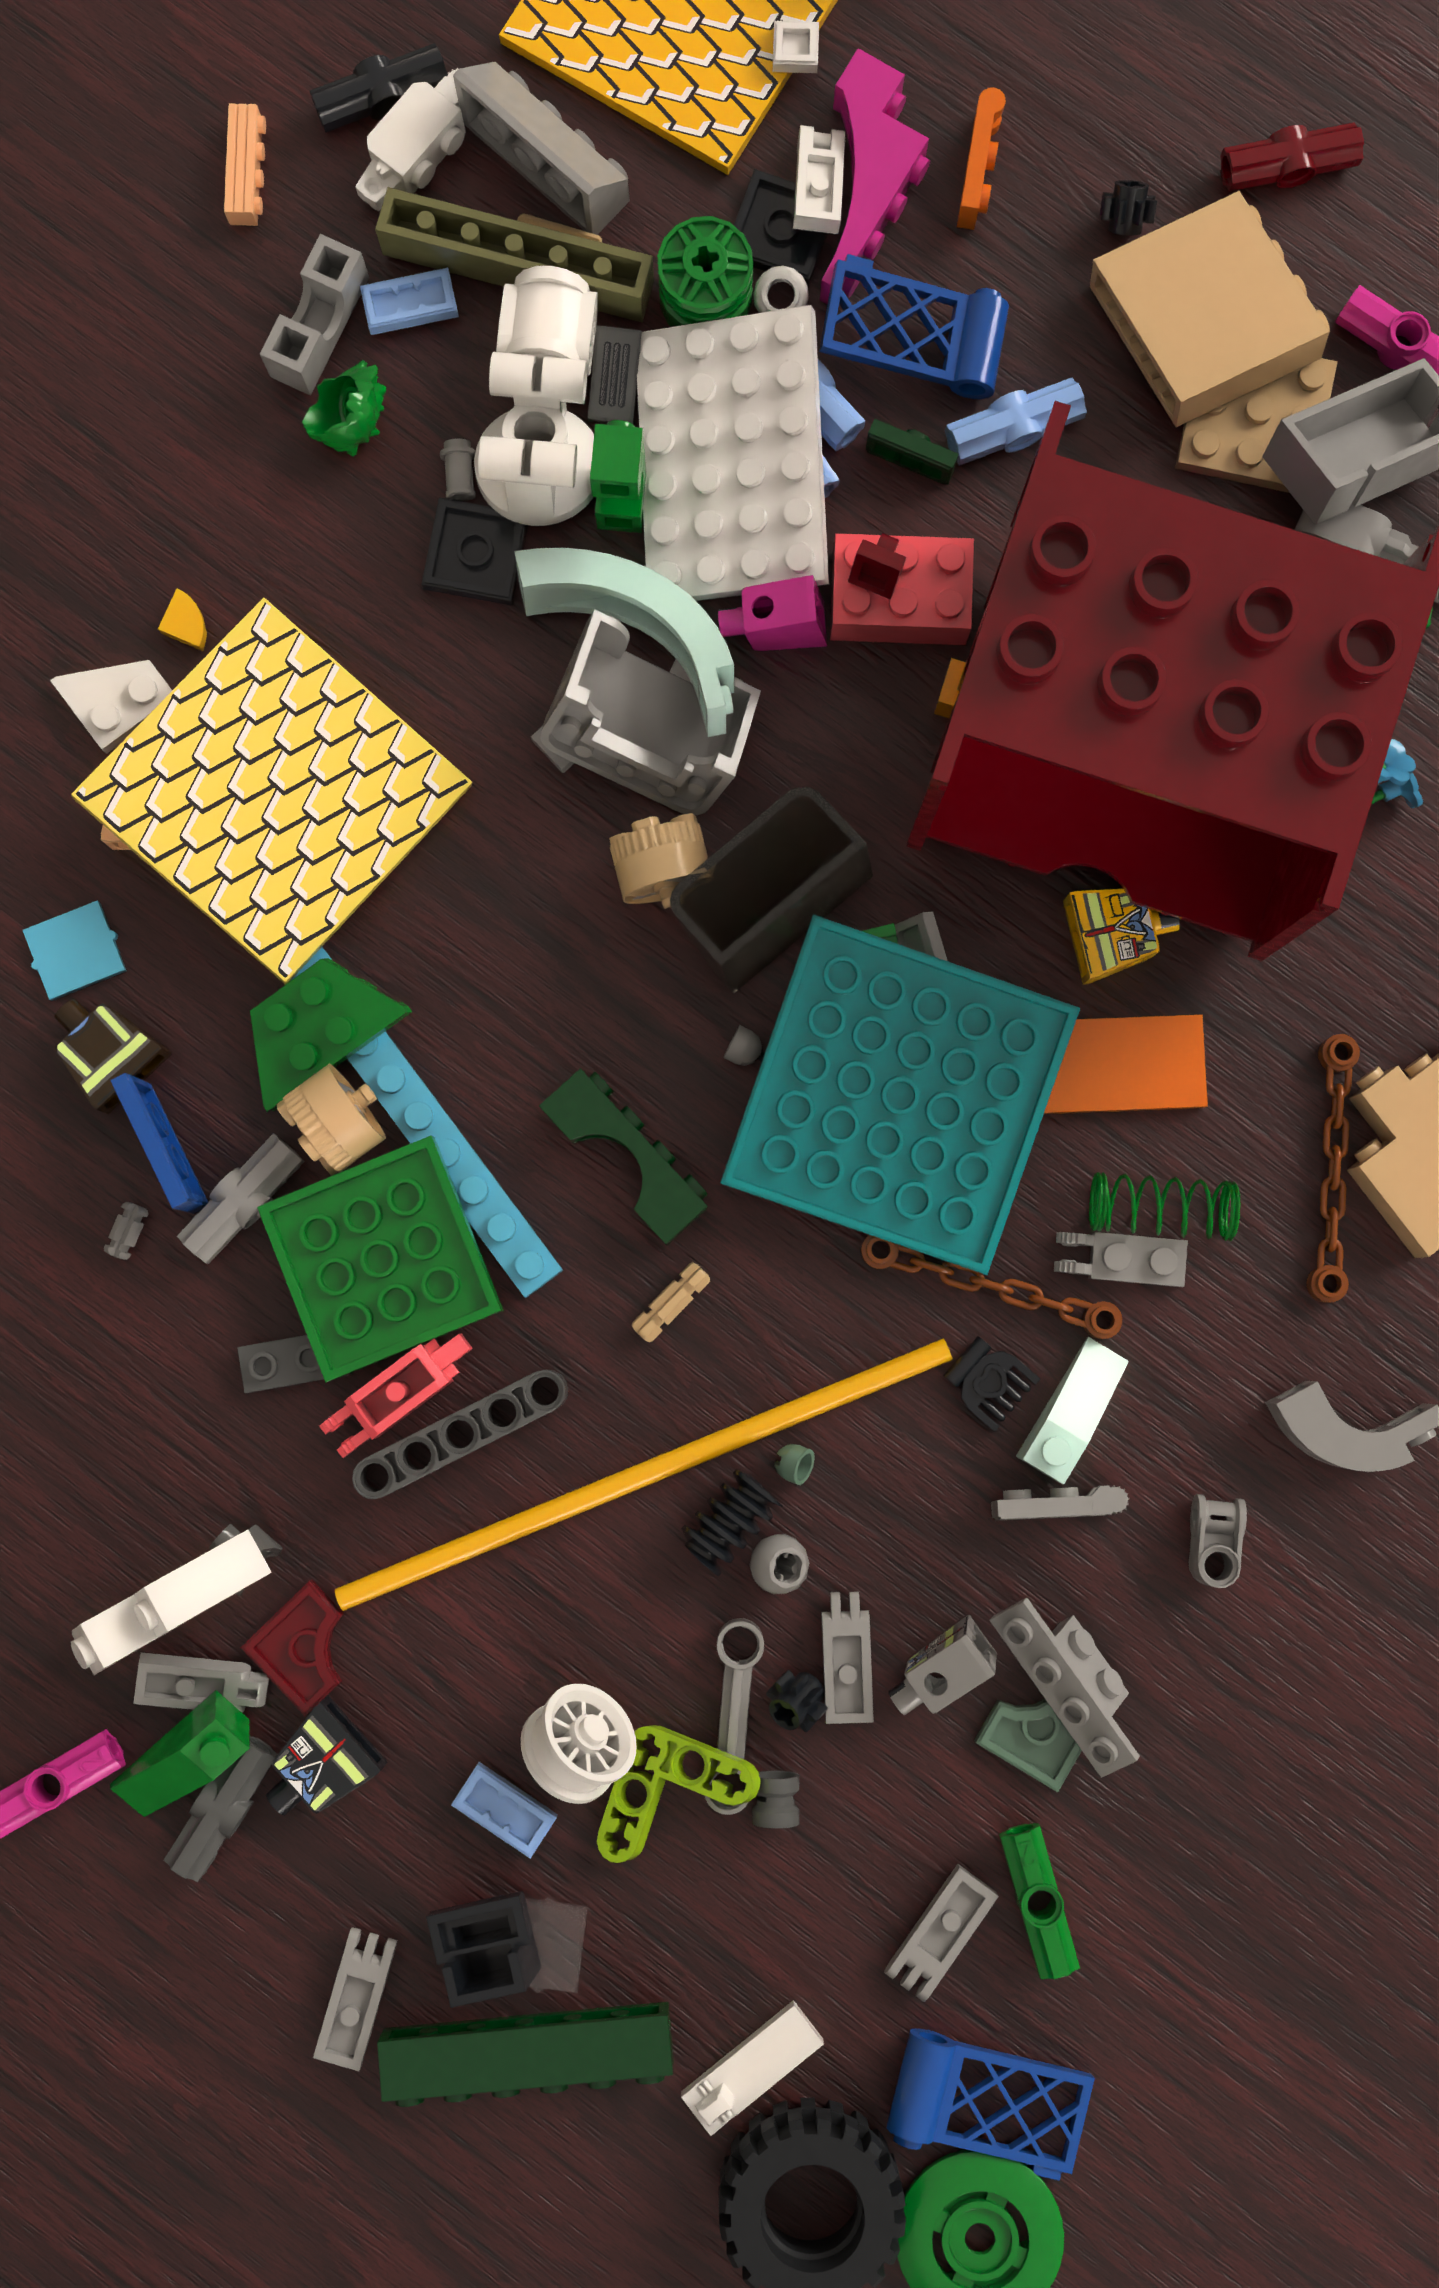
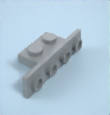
M1025 1598L995 1614L990 1619L992 1625L1101 1778L1139 1759L1140 1755L1112 1717L1129 1692L1123 1685L1119 1674L1110 1667L1095 1646L1092 1636L1083 1629L1074 1615L1061 1621L1051 1632L1029 1599Z

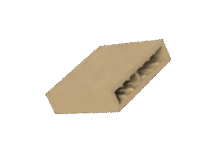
M1240 191L1093 259L1090 288L1175 427L1322 358L1330 333L1327 318L1322 311H1316L1307 297L1304 282L1298 275L1292 274L1284 261L1281 246L1276 240L1269 238L1262 227L1258 210L1253 205H1248Z

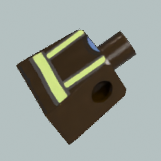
M72 999L65 1003L54 1016L69 1032L57 1044L55 1048L57 1054L91 1105L96 1110L109 1114L121 1103L110 1080L127 1073L144 1081L172 1055L165 1046L105 1004L99 1005L89 1014L76 999Z

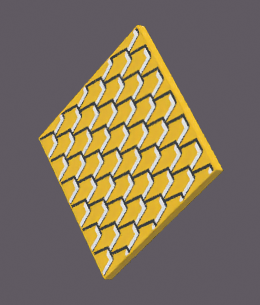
M521 0L501 30L499 39L500 44L729 175L792 74L773 72L774 21L819 22L820 30L838 0Z

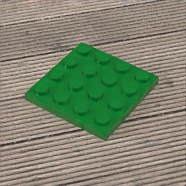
M432 1135L257 1207L325 1383L504 1311L435 1137Z

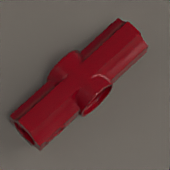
M1355 122L1307 131L1304 125H1291L1274 132L1266 140L1225 147L1220 155V173L1223 186H1226L1228 191H1234L1276 182L1279 188L1287 189L1307 183L1316 174L1359 166L1364 158L1362 129L1357 127Z

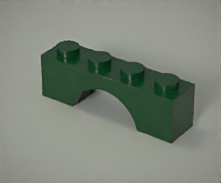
M580 1068L541 1103L539 1107L572 1144L588 1139H607L624 1146L633 1154L640 1165L642 1173V1190L634 1211L662 1242L668 1246L708 1209V1206L702 1201L708 1193L690 1174L684 1179L678 1175L671 1167L676 1158L659 1140H656L651 1145L639 1132L645 1126L643 1122L627 1105L622 1110H619L608 1099L614 1091L596 1072H593L588 1077Z

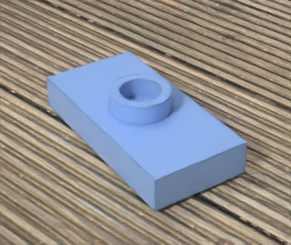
M448 267L360 286L371 335L459 317Z
M478 1762L451 1806L530 1859L558 1816L548 1807L480 1762Z

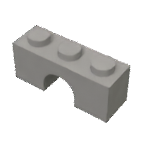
M322 234L319 235L300 273L303 280V292L295 314L291 319L279 314L260 352V356L271 378L310 396L361 296L360 286L366 285L370 278L361 252Z

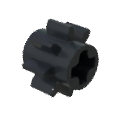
M1134 180L1115 181L1113 193L1103 192L1100 215L1102 216L1101 220H1109L1108 231L1119 235L1142 234L1143 222L1154 223L1158 200H1155L1154 195H1148L1149 185L1147 183Z
M786 1670L766 1692V1695L772 1699L769 1705L771 1717L779 1726L787 1730H794L800 1726L804 1732H808L828 1710V1707L821 1702L825 1696L822 1684L816 1677L806 1672H800L794 1676L790 1670Z

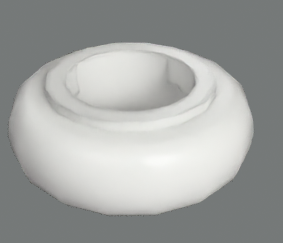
M787 266L772 267L762 273L756 282L753 296L754 305L758 313L782 310L771 306L768 300L769 289L777 282L788 283L794 290L793 302L785 309L807 306L809 300L808 285L804 277L794 268Z

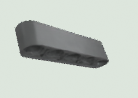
M546 1369L534 1372L364 1458L353 1471L352 1481L354 1488L367 1499H378L407 1486L558 1409L568 1397L569 1388L567 1381L562 1374L555 1370ZM540 1378H551L558 1385V1397L552 1404H542L534 1396V1385ZM499 1399H507L515 1406L516 1417L510 1425H500L493 1419L492 1407ZM457 1420L466 1421L473 1428V1440L466 1447L458 1446L451 1440L450 1428ZM414 1442H422L430 1449L431 1460L425 1468H417L409 1461L408 1450ZM373 1463L380 1464L387 1470L389 1476L388 1483L383 1489H375L367 1482L366 1471Z

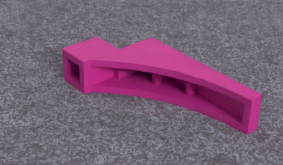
M859 48L835 85L833 110L841 113L851 156L852 197L847 223L837 251L821 280L820 301L828 304L834 265L837 260L845 261L847 254L865 259L867 257L870 260L875 258L885 238V235L882 233L889 220L895 223L899 219L908 197L904 196L912 183L916 186L920 184L930 164V160L926 158L929 138L897 121L906 102V96L902 94L905 74ZM844 277L842 290L847 297H851L859 281Z

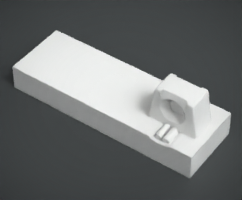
M793 2000L681 2091V2098L709 2135L712 2136L729 2120L738 2115L824 2045L823 2038Z

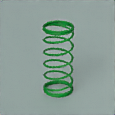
M1104 1172L1094 1174L1089 1202V1221L1093 1232L1096 1230L1100 1232L1104 1227L1105 1220L1106 1231H1110L1117 1189L1121 1180L1126 1178L1131 1196L1132 1234L1136 1232L1137 1211L1143 1188L1146 1182L1151 1180L1157 1203V1236L1161 1234L1164 1203L1173 1182H1177L1181 1194L1183 1210L1181 1236L1183 1238L1187 1235V1214L1195 1187L1200 1183L1204 1187L1208 1206L1207 1239L1209 1240L1212 1237L1213 1211L1217 1196L1222 1187L1219 1204L1220 1235L1224 1241H1232L1236 1236L1241 1203L1239 1187L1235 1181H1222L1216 1188L1211 1200L1209 1188L1202 1179H1197L1193 1183L1186 1198L1182 1183L1177 1177H1173L1166 1184L1162 1197H1160L1158 1184L1149 1175L1141 1182L1135 1199L1132 1181L1126 1173L1120 1175L1116 1180L1111 1197L1106 1174ZM1231 1194V1215L1228 1227V1206Z

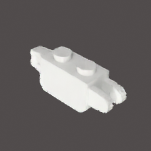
M458 68L456 70L452 69L450 73L448 72V76H444L435 88L427 82L413 83L367 136L371 162L355 187L358 196L373 209L381 210L387 187L414 193L418 188L422 189L427 186L435 174L437 165L447 154H454L461 146L466 132L453 74Z

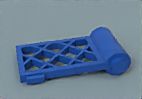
M847 254L845 261L837 260L833 270L819 352L950 387L952 392L965 398L985 399L993 396L1009 304L1002 298L1000 292L994 289L981 288L976 290L974 294L967 295L872 269L874 261ZM844 277L860 281L869 296L852 305L842 290ZM891 290L902 292L912 308L896 317L883 298V295ZM874 302L887 323L870 333L857 311ZM934 302L953 306L951 322L940 329L926 309L927 306ZM840 304L841 308L843 309V312L837 315ZM917 313L930 335L913 344L900 323ZM846 318H849L862 338L852 345L833 340L835 325ZM890 329L905 350L895 357L884 354L875 341L876 338ZM949 332L948 341L944 337V334ZM935 341L945 357L943 369L928 366L918 350Z
M913 2028L909 2032L886 2128L894 2135L893 2141L905 2148L919 2150L922 2144L937 2142L1030 2164L1037 2176L1060 2181L1062 2172L1068 2174L1073 2172L1095 2078L1091 2073L954 2041L945 2035L931 2030ZM964 2057L984 2062L991 2074L968 2090H966L959 2078ZM991 2064L1003 2067L995 2072ZM1018 2070L1030 2073L1037 2086L1012 2101L1001 2081ZM1037 2075L1049 2078L1041 2082ZM1063 2081L1078 2084L1075 2101L1058 2112L1047 2092ZM997 2084L1008 2104L986 2119H983L973 2099ZM958 2085L962 2094L954 2098ZM1040 2096H1043L1053 2116L1029 2130L1019 2110ZM968 2103L979 2123L962 2134L947 2130L950 2114ZM1014 2114L1025 2134L1009 2144L996 2142L989 2129ZM1071 2117L1069 2128H1067L1064 2121ZM1058 2125H1060L1066 2135L1062 2157L1042 2153L1035 2141ZM986 2133L989 2140L978 2138V2136ZM1031 2143L1035 2151L1025 2149L1024 2147Z

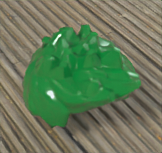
M362 360L337 378L323 379L320 384L316 385L319 393L317 402L307 409L302 421L310 438L323 442L338 452L347 451V454L355 456L357 455L359 444L367 443L371 436L379 435L380 431L375 426L380 412L384 411L382 402L383 396L386 393V386L377 383L379 368L376 364L366 367L368 363Z

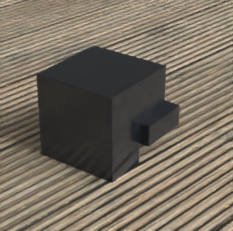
M523 1891L434 1910L426 1916L437 1965L446 1963L442 1968L451 2008L526 1992L541 1969Z

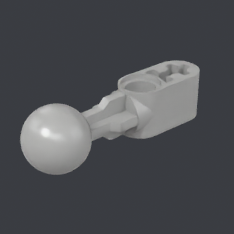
M1351 504L1348 511L1316 525L1303 510L1295 528L1296 531L1400 564H1404L1418 548V546L1411 543L1407 534L1392 529V523L1386 516L1362 505L1354 507ZM1439 587L1434 600L1436 603H1439Z

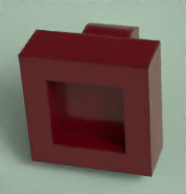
M884 533L881 534L877 545L863 539L856 553L848 582L891 600L906 560L905 556L895 552L899 540Z

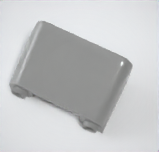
M594 609L586 622L545 718L540 733L541 743L554 754L683 814L693 813L694 815L705 813L736 776L761 690L734 677V693H731L733 713L726 714V734L708 737L693 684L625 651L630 639L627 628L615 617L608 616Z

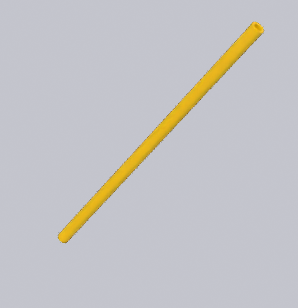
M944 1338L345 1584L335 1589L338 1604L342 1611H345L953 1360Z

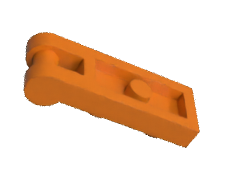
M994 87L983 90L979 96L957 221L958 228L974 230L978 213L987 214L992 185L983 184L985 170L994 171L999 143L990 141V139L1000 128L1002 113L1006 103L1004 93Z

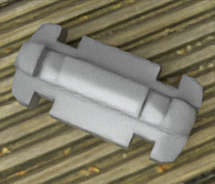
M124 1202L121 1208L125 1209L123 1215L118 1214L108 1237L112 1239L110 1245L105 1244L104 1251L107 1254L123 1260L130 1258L131 1254L128 1253L130 1247H135L144 1226L141 1223L142 1217L148 1216L147 1209L132 1202Z

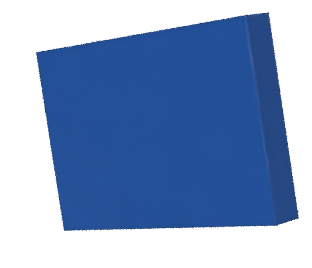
M127 1073L110 1080L172 1209L193 1214L201 1211L208 1204V1200L152 1085Z

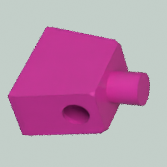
M813 575L745 587L741 591L742 607L718 610L721 635L723 637L746 635L755 651L827 646L824 600Z

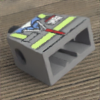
M967 1615L907 1661L904 1673L906 1679L889 1690V1696L903 1715L908 1714L922 1703L926 1705L932 1714L937 1713L995 1675L997 1652L971 1616ZM930 1673H940L944 1677L935 1678Z

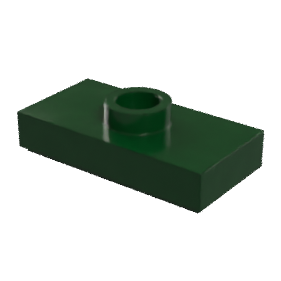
M875 418L868 432L865 449L867 453L944 485L949 484L959 455L954 451L932 443L930 438L920 431L913 429L903 431Z

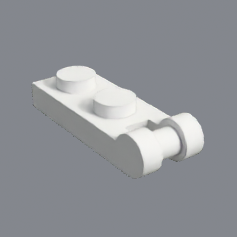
M800 125L797 144L793 229L838 234L841 222L845 131L831 129L830 134L814 132V127Z

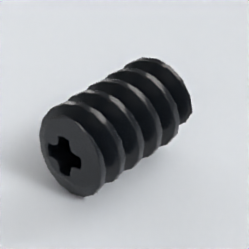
M738 1469L733 1472L739 1485L737 1488L725 1483L720 1486L726 1500L721 1502L712 1497L707 1500L713 1514L709 1516L699 1511L694 1514L700 1528L696 1530L686 1525L681 1528L687 1540L685 1543L687 1549L717 1576L721 1574V1569L716 1561L717 1558L728 1563L734 1560L729 1544L741 1549L747 1546L741 1531L745 1530L755 1535L760 1532L754 1517L758 1516L768 1521L773 1518L767 1503L771 1502L783 1507L755 1478Z

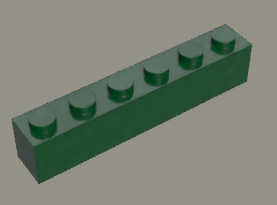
M669 2002L389 2027L383 2029L377 2042L382 2102L395 2101V2105L399 2107L415 2106L423 2103L424 2098L443 2097V2100L446 2102H461L470 2099L472 2094L491 2092L492 2096L496 2098H507L519 2094L520 2089L540 2088L542 2093H558L568 2089V2085L588 2083V2087L592 2089H603L614 2086L617 2083L616 2080L636 2079L638 2084H655L665 2079L664 2076L673 2075L674 2057Z

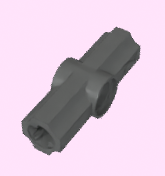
M250 1736V1749L215 1780L205 1785L189 1811V1814L192 1816L163 1860L170 1866L172 1871L185 1879H191L196 1882L204 1876L226 1838L230 1839L247 1815L254 1802L251 1798L270 1770L273 1760L278 1755L270 1745L259 1738Z

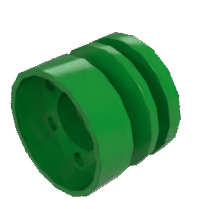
M714 216L692 217L677 224L664 237L657 255L660 309L667 324L670 327L748 315L752 306L753 255L745 235L732 223ZM702 267H707L708 272H704Z

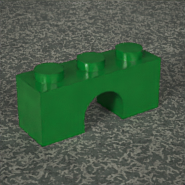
M612 420L607 425L595 424L590 484L592 496L596 497L595 518L597 529L642 533L646 481L643 428L635 427L632 423L623 420Z

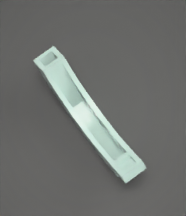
M535 548L514 551L518 582L526 616L556 612L592 614L595 609L641 630L663 645L686 671L695 689L708 737L726 734V714L733 713L731 693H734V662L716 624L687 592L652 569L607 553L573 548Z

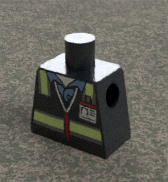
M328 1695L311 1711L273 1760L272 1765L283 1779L266 1794V1797L271 1806L283 1816L302 1800L311 1811L317 1814L375 1777L384 1768L387 1761Z

